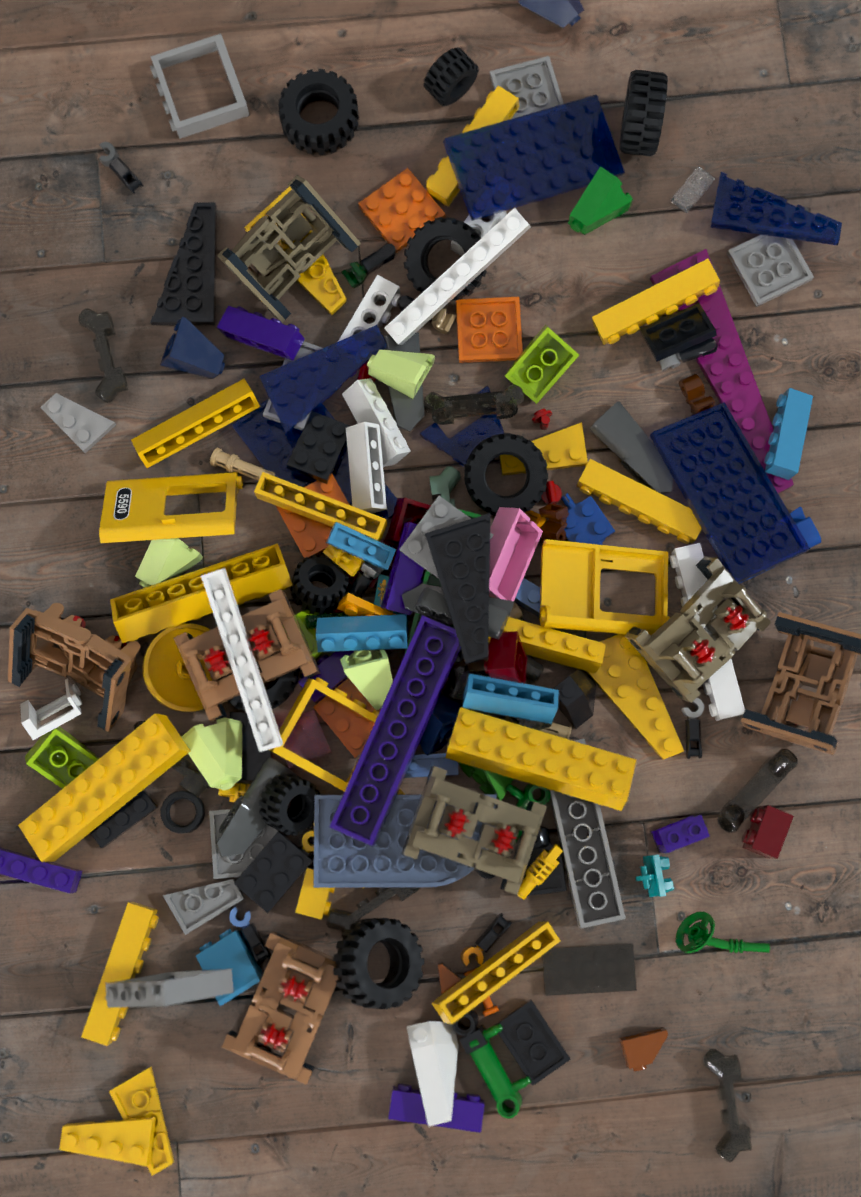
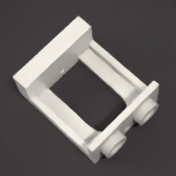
M68 678L65 679L66 695L38 710L34 709L29 700L20 704L21 723L33 740L81 715L80 705H82V701L79 697L81 692L75 683L73 685L70 683ZM72 705V710L40 726V721Z

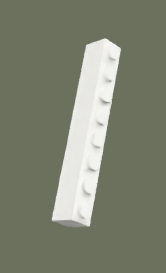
M515 208L511 210L384 329L398 345H403L529 230L531 226Z
M700 543L675 548L669 557L671 567L675 568L677 573L675 577L676 586L682 592V607L708 580L696 566L704 557ZM705 626L704 629L712 636L713 634ZM730 659L703 683L704 692L706 695H709L711 704H709L710 714L712 717L715 716L716 721L743 715L745 711L732 659Z

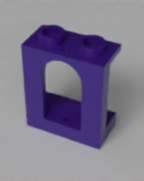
M692 815L651 831L659 853H669L710 837L702 815L696 817Z

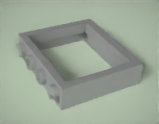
M221 34L151 56L153 65L150 66L154 78L158 77L160 83H157L156 86L160 96H165L166 101L162 103L166 114L171 113L172 119L169 120L172 131L177 130L179 139L250 116ZM218 51L236 103L180 121L162 69Z
M232 969L172 971L106 983L105 998L107 1008L163 1007L234 993Z

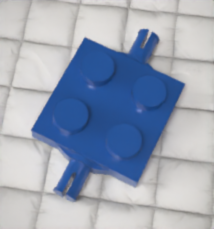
M569 494L561 497L569 513L566 519L567 527L564 529L569 542L603 545L604 540L615 533L614 528L592 496L576 504Z

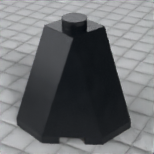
M579 669L553 688L559 690L558 708L575 729L593 716L596 683L586 671Z

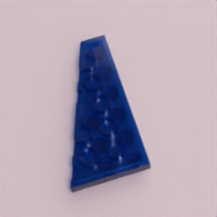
M720 172L710 228L831 245L839 244L841 222L820 213L813 214L805 210V207L799 204L796 207L787 203V199L759 187H749L744 184V181L740 179L735 181L728 178L726 173Z
M377 325L259 376L286 435L299 422H302L311 411L319 407L336 392L348 378L354 376L357 370L365 363H368L372 355L376 356L379 349L383 350L386 347V342Z

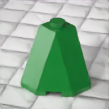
M600 166L571 212L568 224L574 231L586 235L627 212L631 207L633 198L629 193L625 194L622 191V183L618 177Z

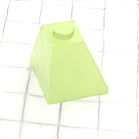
M379 349L376 356L372 355L367 363L369 367L368 375L414 399L434 364L435 356L432 354Z
M178 538L151 540L135 577L140 580L139 585L145 588L180 576L200 562L203 556L195 549H189V546Z
M355 650L350 656L345 655L340 660L347 677L375 710L381 709L393 683L389 659L385 650Z
M224 717L217 719V724L204 727L203 724L193 726L181 738L190 749L188 754L209 786L228 790L242 778V722Z

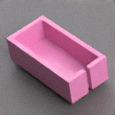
M499 507L490 528V532L494 535L490 540L489 597L514 602L543 531L533 521H530V518L520 508Z

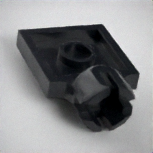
M540 827L538 841H535L526 870L543 850L549 852L554 846L550 842L549 830L546 827ZM562 853L556 859L560 862L542 885H536L528 896L567 891Z

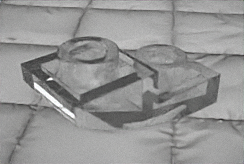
M698 167L687 178L685 184L673 195L671 202L685 213H688L711 186L715 178Z

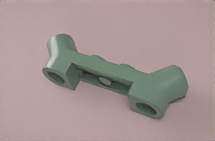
M447 466L440 475L429 476L432 500L440 496L455 507V501L450 499L449 494L461 480V474L452 466Z

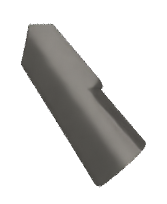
M418 332L403 345H398L390 335L383 336L378 340L381 350L420 353ZM423 385L419 388L414 399L388 386L397 426L411 432L425 416Z
M620 402L615 403L590 427V430L621 459L620 462L623 467L642 485L652 488L659 493L672 492L674 469Z
M422 583L401 595L405 609L438 622L453 625L442 587ZM489 597V637L499 640L514 606L513 601Z
M271 757L266 758L245 795L240 796L236 800L220 826L219 833H221V836L216 842L220 857L245 853L267 825L259 811L262 809L259 806V801L263 798L261 797L262 791H266L265 786L268 783L271 784L274 777L279 778L281 774L287 775L288 773L298 776L275 759Z

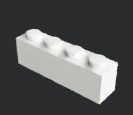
M371 378L355 381L342 393L357 423L369 422L380 425L383 467L395 465L411 452Z
M361 422L347 427L346 437L352 506L372 514L387 510L380 425Z

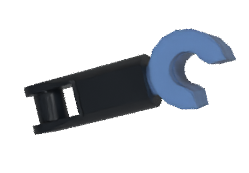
M235 906L229 915L230 922L234 926L242 928L240 933L257 964L260 966L261 962L268 958L270 960L271 955L267 947H265L255 925L249 923L251 919L250 910L245 913L243 920H238L236 918L238 909ZM261 944L263 951L256 954L253 948Z

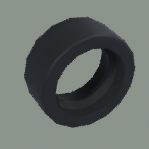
M176 791L168 795L163 801L160 809L161 820L164 826L172 832L179 834L190 833L202 824L205 816V806L196 794L188 791ZM179 799L190 800L196 808V815L193 821L183 826L174 823L170 817L171 806Z

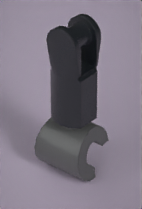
M102 142L99 144L108 155L99 157L101 163L104 166L110 167L126 187L135 194V190L139 186H144L142 182L119 158V154L111 143ZM133 177L134 180L128 184L127 181Z

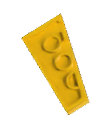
M582 422L532 441L542 452V456L547 463V470L586 466L588 464ZM507 454L500 455L502 476L526 473L523 463L517 457Z
M151 1066L111 1089L109 1093L123 1120L130 1118L144 1119L156 1116L151 1160L147 1166L153 1176L173 1164L174 1159Z
M156 1116L144 1119L130 1118L120 1121L106 1120L105 1122L65 1124L62 1126L59 1150L148 1166L151 1160Z

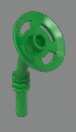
M700 911L689 915L681 923L676 933V944L685 953L697 952L706 945L729 950L730 953L733 951L734 953H738V951L739 953H743V951L770 952L769 943L743 942L742 939L739 942L738 939H734V941L729 939L727 941L712 937L715 930V922L713 917L707 912ZM708 923H710V933H709V934H708V928H707ZM685 934L688 935V941L690 942L686 946L684 944Z

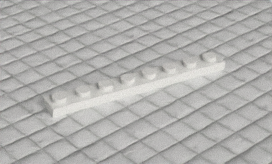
M223 568L202 575L207 596L259 752L281 746L283 741L250 642L248 641L249 639L226 569Z

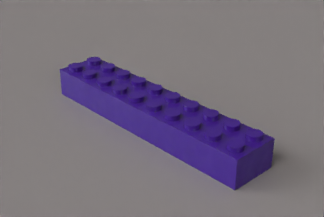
M422 615L332 819L330 828L370 846H375L461 648L454 628Z

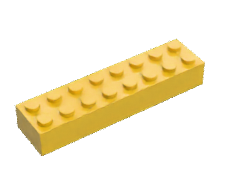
M278 543L110 599L113 623L122 643L132 642L140 637L156 634L163 629L177 627L184 622L197 620L213 613L201 577L202 575L225 568L237 606L242 605L246 601L262 598L267 594L280 589L283 591L287 587L293 586Z
M461 707L445 757L622 811L628 800L636 765V759Z
M155 713L18 826L41 862H55L187 755L190 749L167 715Z

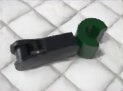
M386 244L377 252L361 260L360 264L353 262L350 264V269L341 271L352 288L360 286L368 274L395 258L394 245Z

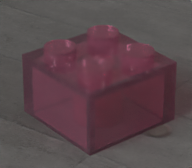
M314 709L301 714L283 747L309 762L332 753ZM283 722L280 723V724H277L279 730H280V728H281ZM285 759L289 769L292 770L299 767Z

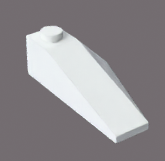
M428 1021L407 1026L428 1126L452 1121L457 1054L459 1049L456 1032L452 1024L440 1021Z

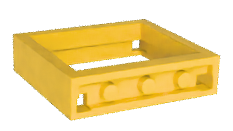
M318 677L315 680L308 678L279 730L283 744L268 750L345 792L358 761L345 782L283 746L315 689L374 723L380 712L373 710L371 713L365 709L366 704L357 699H354L353 702L346 698L347 693L338 688H335L334 691L327 687L328 683Z

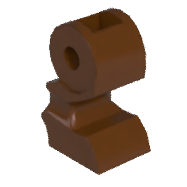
M697 374L679 381L681 392L686 397V402L690 405L691 413L695 418L713 410L715 400L711 396L705 397L704 384Z
M550 503L540 508V515L544 518H549L541 528L543 531L540 537L542 543L545 539L565 541L566 532L564 529L567 527L566 519L569 515L567 507Z

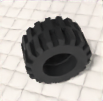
M456 47L445 52L433 63L426 74L423 85L440 105L449 106L462 98L472 87L477 78L479 67L461 48Z
M311 555L310 559L308 557L304 558L303 562H299L297 568H295L291 596L295 599L297 606L301 605V609L304 611L310 610L311 614L318 612L319 615H324V612L332 613L333 609L337 610L339 601L346 594L349 576L330 558H325V555H320V557ZM319 581L325 583L328 588L316 587L311 582Z
M287 773V775H279V778L274 777L272 783H268L265 786L266 791H262L261 797L263 798L259 801V806L262 807L259 811L260 815L263 816V821L286 835L296 836L298 833L303 834L306 832V828L310 829L313 826L315 795H320L319 790L316 789L314 784L293 774ZM294 797L293 804L291 808L287 811L288 804Z

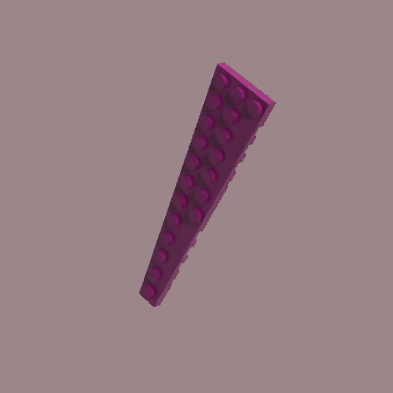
M707 249L652 275L650 280L653 286L706 259L710 260ZM719 284L717 291L708 296L704 294L698 297L695 303L688 306L684 304L678 307V311L675 313L700 303L716 329L717 336L712 338L718 345L717 351L695 360L770 492L775 496L791 488L794 483L792 478L787 480L765 472L766 464L764 460L770 450L768 441L773 432V427Z

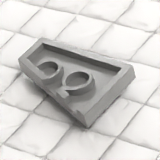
M57 393L40 407L84 453H87L117 425L115 422Z
M234 879L163 895L185 935L245 899L241 890L233 884L235 882Z

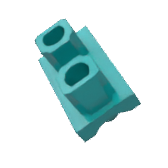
M659 855L643 856L644 866H640L641 875L635 876L636 881H643V887L648 889L649 897L666 896L667 892L674 890L672 879H663L662 870L669 869L670 867L669 858Z

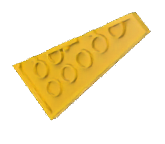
M288 187L244 227L245 231L248 233L258 220L263 216H267L266 213L292 189ZM311 229V231L300 241V243H301L310 233L313 232L312 229ZM282 239L277 242L284 251L289 247ZM324 254L307 270L299 274L300 277L296 281L331 316L347 302Z
M617 634L600 641L606 644L603 663L596 674L586 671L588 675L594 679L601 690L621 713L627 717L634 728L640 732L662 760L684 752L643 656L625 637L626 634Z

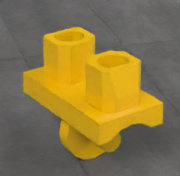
M331 545L323 551L326 556L351 576H355L365 562Z

